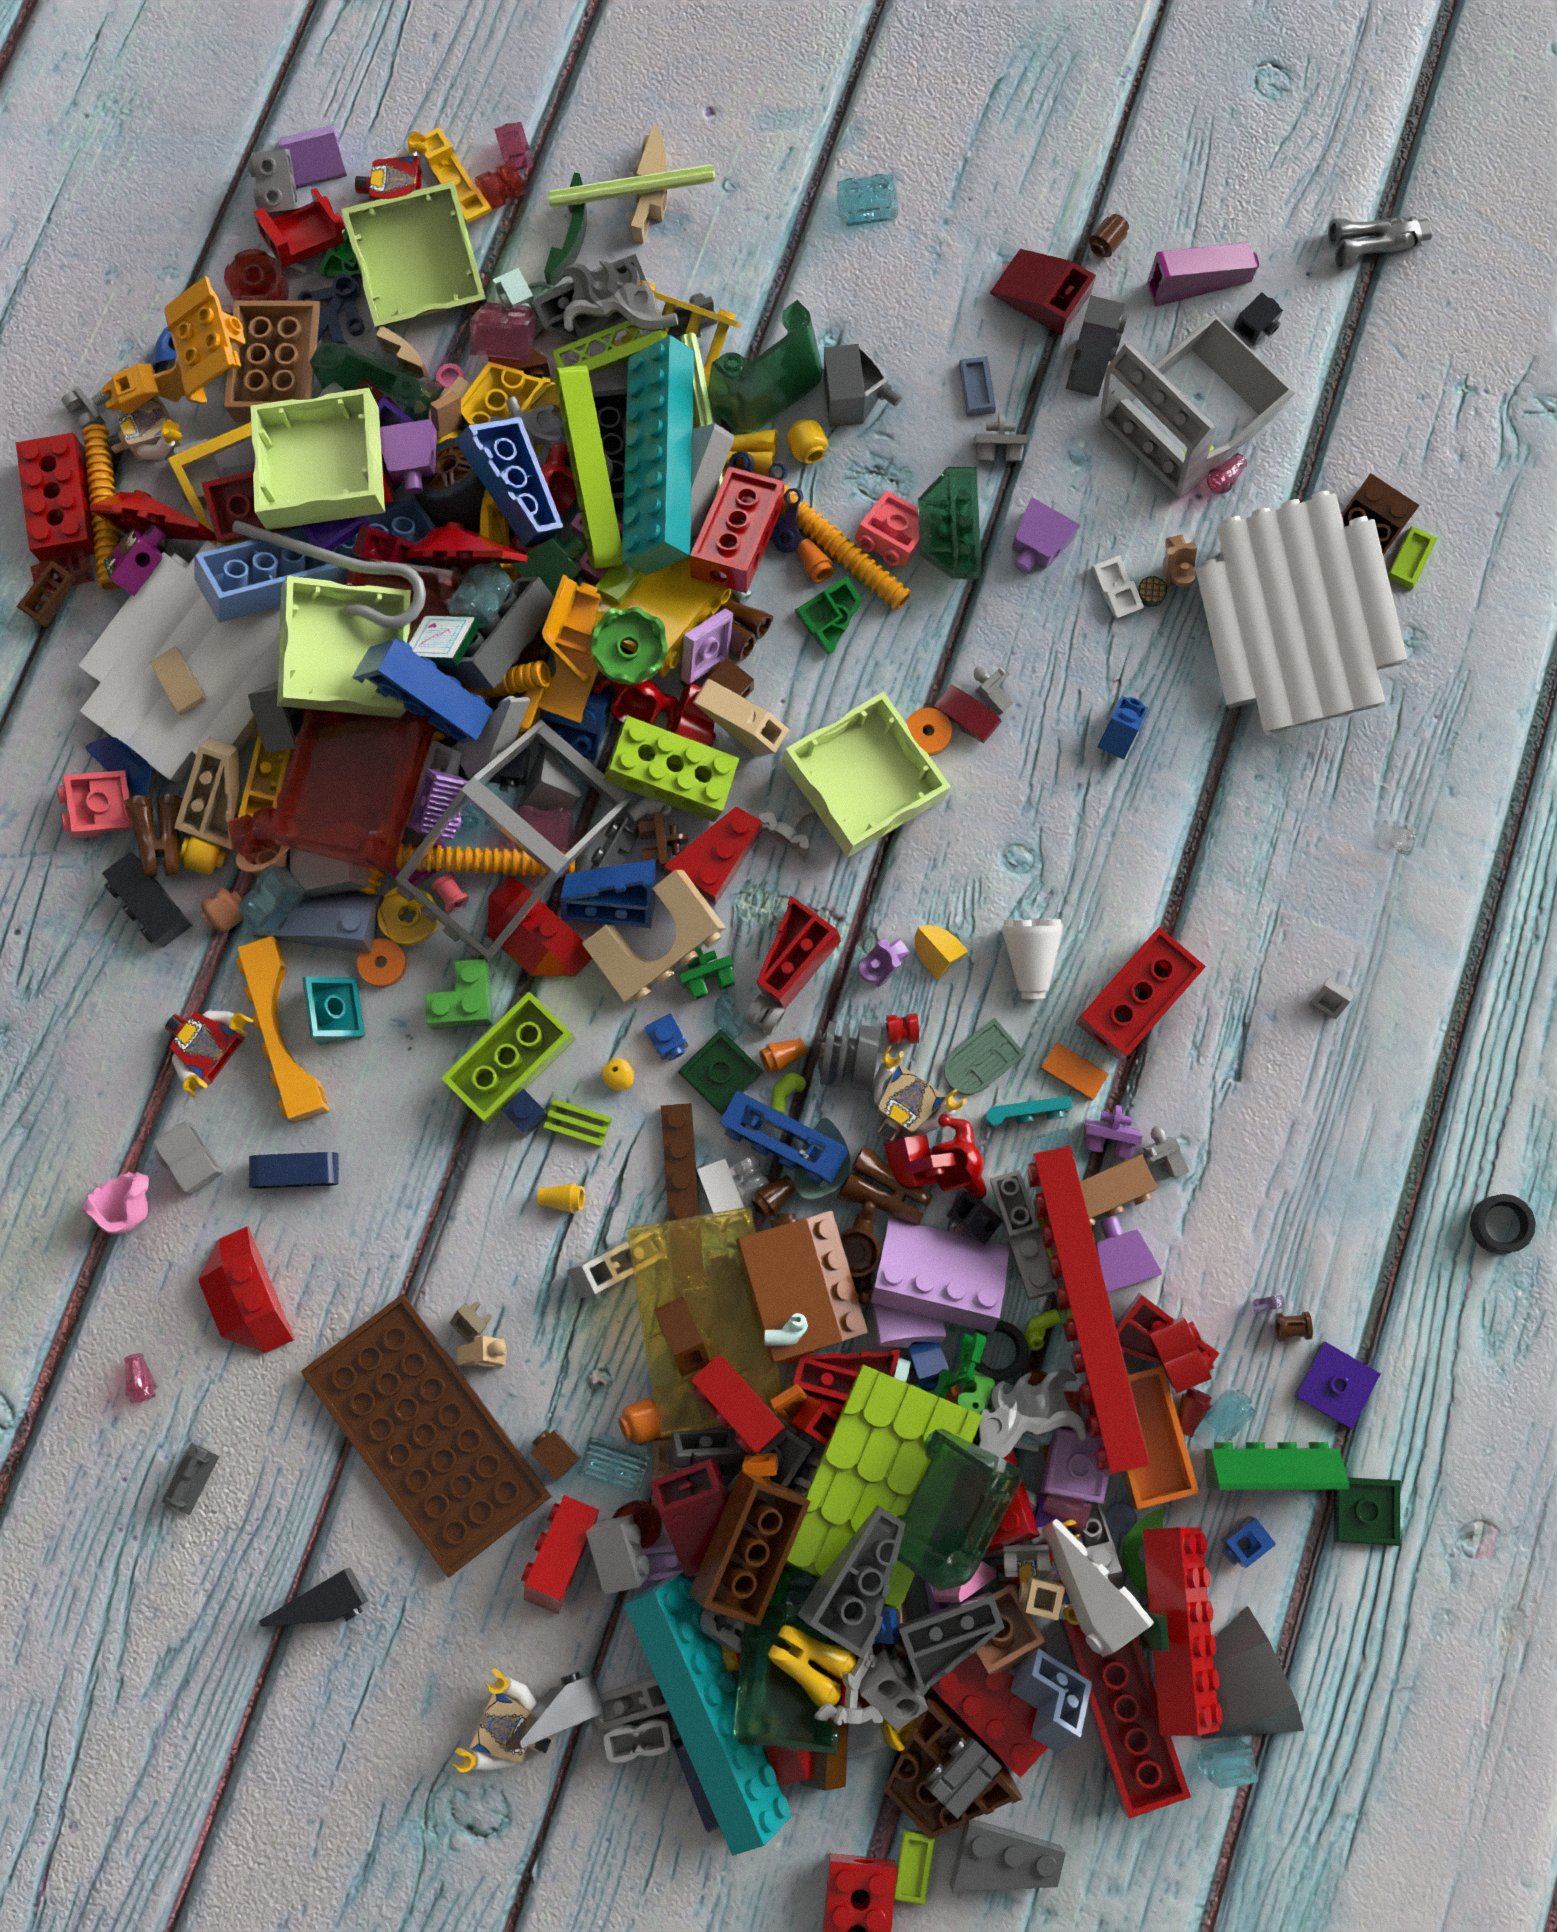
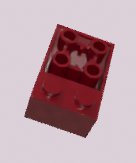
M1019 249L990 291V294L1062 336L1092 293L1096 275L1073 261Z
M708 1459L649 1482L659 1514L686 1577L698 1573L729 1499L717 1462L713 1459Z

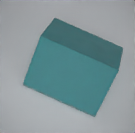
M302 978L309 1034L312 1040L322 1045L365 1036L357 978Z

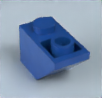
M1121 696L1097 748L1124 760L1142 724L1148 707L1144 706L1136 698Z

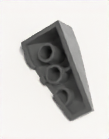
M878 1505L816 1583L797 1614L808 1625L862 1659L881 1628L883 1619L881 1613L885 1597H888L891 1587L889 1580L893 1565L897 1562L906 1525L905 1522Z

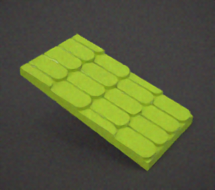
M862 1365L806 1492L805 1497L811 1502L785 1564L821 1578L878 1505L906 1523L897 1562L893 1565L889 1585L891 1586L889 1595L885 1597L884 1606L895 1607V1610L898 1611L905 1600L918 1565L922 1561L942 1509L948 1500L962 1466L958 1463V1453L969 1451L983 1415L937 1397L934 1394L909 1385L866 1365Z

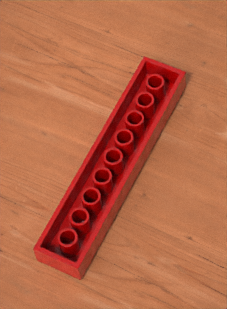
M1066 1146L1034 1153L1031 1163L1028 1164L1026 1174L1029 1187H1035L1037 1193L1035 1194L1036 1199L1033 1200L1037 1218H1043L1044 1222L1043 1230H1041L1043 1246L1045 1249L1050 1248L1052 1255L1050 1256L1051 1261H1048L1052 1280L1057 1279L1059 1284L1058 1292H1055L1059 1311L1065 1310L1067 1319L1065 1320L1066 1323H1063L1066 1341L1072 1342L1074 1347L1071 1363L1074 1373H1080L1082 1380L1078 1391L1082 1406L1088 1405L1090 1413L1089 1418L1086 1419V1425L1090 1438H1096L1098 1449L1094 1451V1458L1098 1471L1103 1470L1105 1477L1143 1469L1149 1466L1150 1463L1072 1147Z

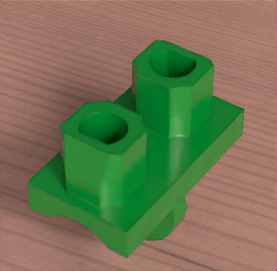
M700 948L696 951L698 957L688 964L689 969L698 965L700 967L679 974L683 989L687 987L693 1000L709 995L704 983L707 979L715 977L720 990L735 985L732 971L734 970V964L730 955L707 964V962L717 959L715 950L703 954Z

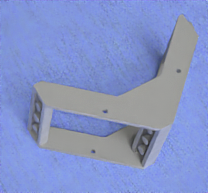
M1214 314L1154 366L1131 343L1124 344L1106 368L1100 420L1181 498L1193 490L1267 425L1295 392ZM1191 350L1260 415L1228 444L1210 452L1209 449L1216 426L1163 375ZM1138 398L1187 447L1186 455L1132 403L1134 399Z
M540 720L475 774L460 790L395 878L396 884L399 886L396 891L408 902H411L413 899L422 906L420 912L430 921L434 922L436 919L445 926L443 932L453 941L457 942L459 939L468 946L466 949L467 953L474 959H486L487 963H489L538 900L579 854L630 805L632 799L618 786L603 781L604 774ZM536 739L547 749H550L554 755L614 806L565 855L484 786L492 776ZM468 803L549 872L488 950L408 881L409 877L450 822Z

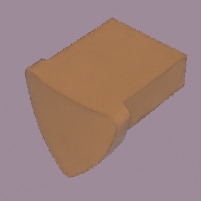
M454 391L430 403L429 419H431L437 431V438L448 435L464 424L461 413V397Z

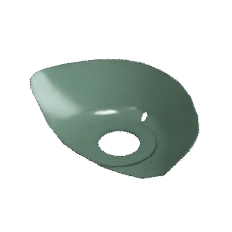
M825 1117L820 1119L813 1130L844 1145L848 1150L843 1136L834 1123ZM805 1143L800 1149V1153L804 1159H807L808 1155L805 1152L809 1145ZM812 1143V1144H813L814 1146H816L818 1149H820V1150H822V1151L825 1150L824 1148L818 1146L817 1144ZM849 1150L832 1184L822 1181L821 1185L804 1176L806 1171L795 1167L794 1183L798 1194L805 1199H815L823 1197L839 1188L846 1180L850 1170Z

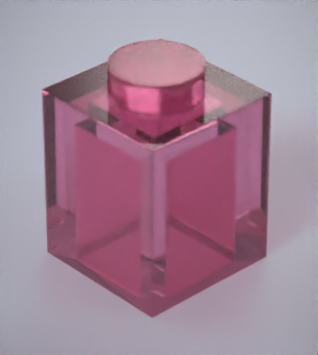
M522 122L507 123L502 127L495 128V135L506 174L533 167Z

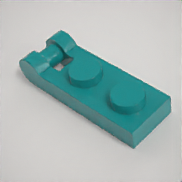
M1071 1096L994 1106L985 1114L984 1123L989 1128H997L1003 1121L1016 1119L1017 1124L1034 1122L1036 1116L1047 1115V1120L1066 1117L1065 1112H1069L1073 1108Z

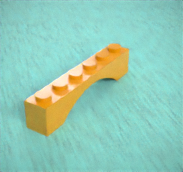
M273 936L237 947L240 956L236 958L237 967L240 974H245L248 985L244 986L245 994L249 1003H254L256 1013L252 1017L256 1029L262 1031L265 1040L261 1042V1048L266 1060L270 1059L273 1070L269 1071V1075L274 1088H279L282 1099L278 1100V1106L282 1116H287L290 1121L296 1123L329 1112L321 1082L309 1075L296 1063L281 1035L278 1021V999L287 967L279 942Z

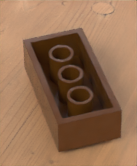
M740 1470L689 1595L703 1608L760 1626L811 1501L794 1489Z

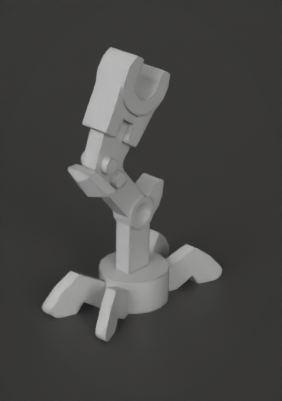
M796 799L793 803V814L787 823L777 822L774 813L771 812L759 814L758 819L762 821V830L768 829L769 833L779 842L798 849L800 856L803 858L807 857V850L809 848L807 834L798 835L795 829L804 817L817 814L811 804L800 806L799 801Z
M873 1640L863 1659L859 1657L851 1674L847 1672L842 1673V1680L846 1686L845 1705H837L836 1708L826 1703L815 1713V1719L827 1721L830 1718L834 1721L835 1725H841L842 1723L861 1724L867 1721L872 1723L883 1722L882 1715L874 1706L870 1705L863 1709L861 1702H857L860 1682L867 1670L875 1667L879 1656L873 1654L872 1645L875 1643V1640Z

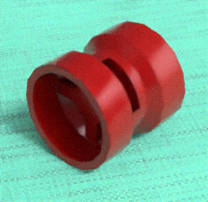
M917 1013L907 1014L905 1017L886 1015L889 1046L898 1045L904 1041H907L909 1044H919Z

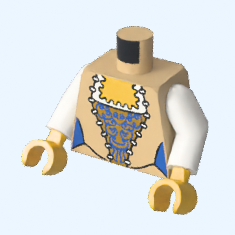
M155 395L131 414L123 411L118 413L116 418L122 431L107 437L115 454L130 448L139 461H161L168 453L174 452L173 448L182 446L180 442L182 434L177 431L180 428V424L171 420L167 408L158 395Z
M891 1046L886 1048L882 1057L883 1062L874 1078L873 1101L878 1106L876 1112L885 1118V1121L876 1132L888 1142L893 1141L900 1130L910 1136L915 1132L918 1134L931 1132L941 1127L938 1124L940 1115L947 1114L951 1117L955 1110L960 1109L966 1104L967 1098H964L960 1103L954 1101L953 1094L958 1089L952 1090L945 1096L899 1064L903 1057V1051L900 1052L898 1058L894 1059L888 1053Z
M496 1668L492 1669L491 1672L498 1678L497 1681L493 1684L484 1681L492 1696L469 1748L473 1753H469L463 1748H457L455 1751L456 1754L465 1756L461 1764H452L459 1772L464 1773L471 1769L490 1771L512 1767L516 1762L523 1760L528 1748L546 1755L553 1736H550L522 1749L506 1750V1742L538 1703L526 1685L509 1677H504L500 1670Z

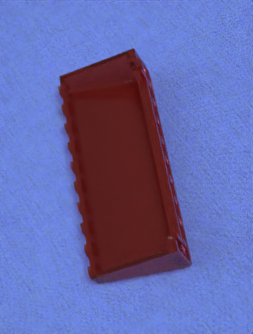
M356 556L354 557V559L361 560V561H366V562H375V563L390 562V563H398V562H391V561H384V560H377V559H370V558H363V557H356ZM405 564L416 570L424 582L426 591L424 607L418 617L410 623L407 643H409L424 615L469 616L472 604L471 593L454 571ZM351 570L347 572L346 586L369 585L411 590L410 605L413 601V587L402 576L389 574L373 575ZM305 709L300 733L295 738L291 762L286 767V778L283 788L277 796V807L273 819L268 825L267 839L274 844L384 872L391 871L398 855L435 726L428 723L429 716H420L408 710L398 718Z

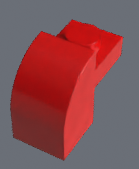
M927 1135L904 1137L884 1144L889 1168L892 1170L896 1180L908 1187L936 1184V1176L945 1174L944 1168L956 1165L953 1153L931 1155Z

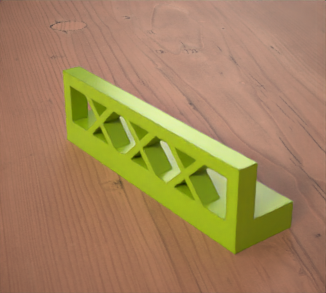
M625 321L555 349L552 352L558 368L566 367L562 354L570 351L580 354L578 363L570 366L586 365L589 375L627 361L628 357L668 335L666 330H658L643 336L639 334L641 329L636 327L635 331L629 328L634 325L629 321ZM625 330L633 334L630 342L621 346L613 344L618 332ZM607 336H610L609 341L602 339ZM598 340L607 345L601 354L593 357L587 354L592 342ZM584 346L583 351L577 350V348Z

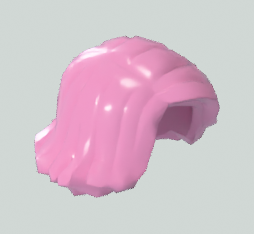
M128 1172L127 1174H120L117 1178L110 1179L105 1184H101L96 1188L93 1193L87 1194L82 1211L87 1212V1215L103 1231L109 1234H124L133 1230L146 1218L148 1213V1203L145 1195L149 1187L148 1176L138 1172Z

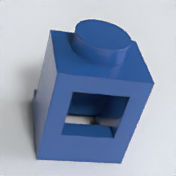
M1251 1516L1247 1517L1243 1523L1221 1539L1226 1546L1222 1549L1226 1558L1232 1565L1235 1566L1239 1563L1244 1568L1249 1567L1276 1545L1257 1518ZM1242 1537L1248 1540V1546L1245 1549H1241L1238 1545Z

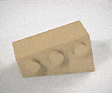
M209 737L199 745L174 828L233 849L241 841V819H237L240 809L238 748Z

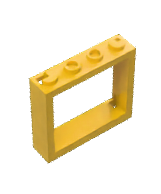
M251 422L168 458L198 521L212 532L214 530L184 468L252 439ZM250 537V538H245V539H241V540H237V541H233V542H228V543H225V544H223V545H224V546H229V545H233V544H237V543H241V542L253 540L254 538H251V537ZM209 541L213 545L217 543V541Z

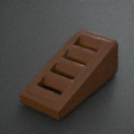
M51 560L16 607L47 628L57 614L76 577ZM55 573L64 579L61 584L52 578ZM48 584L56 588L54 593L47 589ZM43 594L49 597L47 602L41 599ZM37 604L42 607L39 612L35 609Z

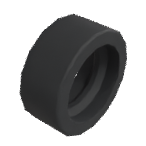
M1500 1194L1485 1198L1476 1205L1471 1214L1470 1228L1473 1238L1480 1247L1490 1253L1502 1255L1520 1251L1530 1243L1535 1234L1536 1221L1533 1211L1525 1201L1515 1195ZM1494 1207H1509L1518 1216L1520 1231L1517 1237L1510 1242H1498L1487 1232L1485 1225L1486 1215Z
M999 1320L994 1332L1007 1334L1013 1340L1016 1347L1014 1361L1004 1369L995 1370L984 1364L981 1359L980 1364H976L974 1368L975 1371L994 1379V1381L1007 1380L1017 1375L1025 1366L1028 1357V1344L1023 1333L1014 1324ZM976 1329L971 1336L973 1337L976 1332L986 1336L990 1332Z

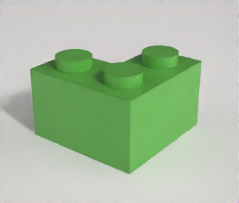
M486 959L454 961L456 991L425 993L426 1022L432 1030L493 1025L490 966Z

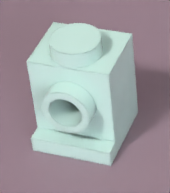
M519 268L493 279L498 298L501 299L506 311L512 310L516 319H523L529 316L532 311H535L532 300H534L533 294Z

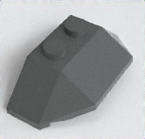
M636 254L610 263L622 274L627 270L623 262L631 263L636 268L639 278L647 282ZM601 266L593 270V272H601L603 270V267ZM573 280L557 286L532 300L543 329L574 342L628 321L619 312H613L609 317L581 314L573 319V330L568 331L564 327V312L573 299L575 287Z

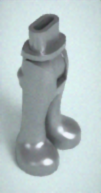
M1397 216L1364 222H1353L1344 218H1335L1330 221L1328 226L1329 242L1332 246H1337L1335 263L1339 271L1351 269L1357 258L1361 255L1396 252L1412 246H1418L1421 241L1431 240L1432 238L1428 219H1417L1416 216H1411L1409 219ZM1363 236H1376V237H1378V238L1356 239V240H1355V238H1359V237H1363Z

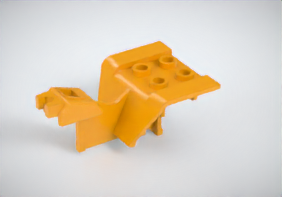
M204 276L164 307L163 311L168 330L171 333L177 355L174 366L169 370L154 374L152 364H136L113 374L112 380L101 388L103 394L111 396V399L105 403L107 409L115 412L121 410L131 414L155 395L175 403L180 401L181 397L185 395L187 401L201 405L207 402L203 386L218 375H224V371L228 368L239 369L241 367L238 352L232 350L231 343L234 342L241 346L246 343L243 335V326L238 318L222 311L219 298L211 288L208 277Z
M563 574L542 631L543 639L550 647L554 656L556 673L551 678L548 687L532 689L522 696L529 697L530 703L515 739H519L521 732L526 733L536 724L541 709L581 723L583 711L599 671L591 653L592 630L599 603L602 601V597L597 593L598 589L582 582L578 586L576 582Z

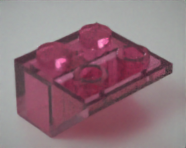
M485 303L470 319V355L528 360L534 346L538 319L536 311H530V307L516 305L513 306V309L502 308V305L499 303Z

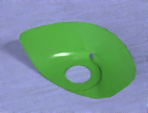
M1164 1509L1154 1510L1137 1522L1126 1536L1122 1549V1560L1126 1573L1133 1584L1147 1597L1146 1564L1140 1560L1138 1550L1144 1544L1143 1529L1163 1528Z

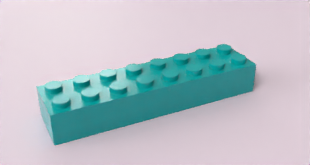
M671 335L628 357L622 562L645 575L654 573L690 556L694 350Z
M683 1571L655 1582L625 1603L624 1606L730 1853L734 1856L765 1846L789 1821L792 1815L789 1803L783 1797L776 1781L775 1771L769 1765L763 1751L762 1741L756 1734L750 1721L748 1709L742 1702L736 1689L735 1679L726 1668L722 1658L721 1647L718 1642L702 1631L700 1619L704 1611L700 1604L689 1595L693 1583L686 1577Z

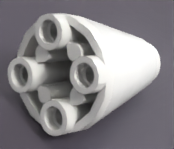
M1033 919V925L1032 920H1004L1002 934L1018 991H1021V999L1046 998V991H1049L1063 933L1061 919Z

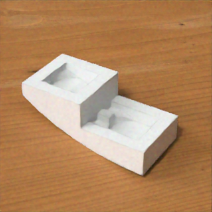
M1120 555L1091 567L1098 586L1116 619L1144 608L1134 580L1130 582Z

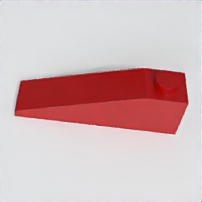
M141 490L119 492L92 504L90 511L126 535L133 528L144 534L149 526L154 523L166 532L167 535L164 539L217 541L215 533L200 522L151 498L150 494Z
M448 522L446 527L431 530L407 552L406 558L444 567L450 565L458 568L525 563L528 556L477 532L465 530L463 524Z

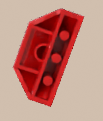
M508 875L489 895L487 935L493 941L498 938L533 894L511 875ZM540 899L501 947L531 976L576 977L593 959L582 943L584 941Z
M246 1226L218 1239L198 1278V1282L220 1336L263 1353H268L294 1341V1336L249 1227Z

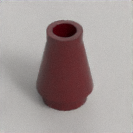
M1189 1388L1186 1393H1182L1178 1416L1182 1433L1189 1437L1194 1436L1196 1429L1212 1407L1209 1404L1212 1397L1194 1388Z

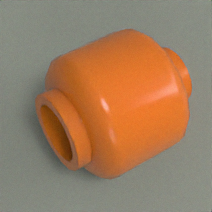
M648 1398L624 1407L622 1417L618 1418L619 1427L627 1442L632 1441L636 1445H643L660 1438L664 1432V1423L668 1422L663 1406L661 1404L656 1406Z

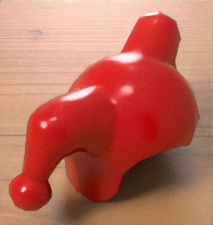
M565 443L552 444L545 464L540 466L559 516L568 510L577 497L573 473L566 467V457L569 456Z
M603 676L598 682H594L591 692L595 695L600 694L604 687L612 686L616 694L610 712L622 724L626 717L630 716L653 725L659 712H666L669 720L666 730H670L679 701L674 696L660 692L652 681L647 680L640 684L626 685L614 682Z
M942 1114L938 1118V1124L943 1128L949 1126L955 1129L956 1134L952 1141L933 1146L931 1155L953 1153L956 1165L944 1168L945 1174L936 1176V1181L942 1191L965 1188L968 1191L967 1193L981 1200L987 1193V1187L982 1177L984 1159L980 1150L975 1146L972 1125L968 1120L950 1118L947 1114Z

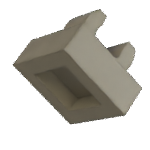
M479 1302L473 1303L470 1307L465 1303L456 1311L449 1322L468 1343L474 1342L475 1336H481L492 1317L488 1314L486 1317L480 1318L475 1313L481 1305Z

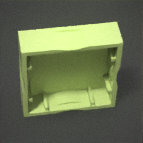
M454 181L415 190L405 196L394 199H379L341 209L351 246L357 258L363 279V288L376 328L486 300Z
M369 388L331 393L308 400L291 399L251 405L252 444L256 458L253 473L254 508L256 515L266 530L385 513L379 407Z
M287 576L281 586L277 706L400 718L406 711L403 708L404 701L389 695L386 698L376 692L378 686L367 679L360 683L352 678L369 647L393 639L407 642L410 623L395 629L385 628L360 616L350 617L345 615L344 607L349 604H362L386 616L400 615L410 606L411 590L369 585L346 586L333 581Z
M884 691L852 709L836 723L820 728L787 747L781 761L847 858L944 800L951 788L927 752L916 743L906 722Z

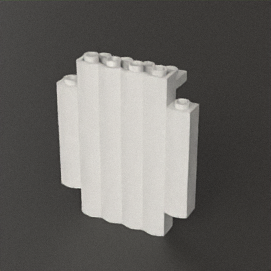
M1329 491L1317 492L1311 496V500L1300 503L1299 499L1286 501L1281 504L1282 508L1270 511V508L1255 510L1252 512V516L1246 519L1234 516L1223 520V525L1218 526L1217 530L1224 561L1219 562L1218 558L1209 559L1201 563L1202 567L1195 569L1226 706L1231 709L1257 702L1263 731L1266 735L1385 706L1386 703L1378 670L1408 663L1375 520L1359 517L1349 522L1350 525L1345 527L1336 493L1330 494Z
M207 540L198 553L225 546L220 542L213 545ZM163 552L161 562L135 596L131 594L78 665L101 682L80 712L112 737L118 738L131 747L162 775L180 784L194 764L199 745L209 737L238 748L239 752L257 728L254 714L250 708L248 694L278 681L280 607L219 623L194 579V558L189 564L176 553L170 557ZM174 646L181 651L190 673L197 678L206 700L182 715L173 706L150 661Z

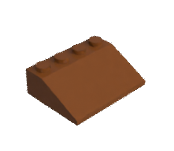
M832 1210L736 1239L763 1337L765 1330H781L791 1315L795 1313L804 1315L808 1324L806 1332L795 1345L766 1346L771 1363L868 1333Z

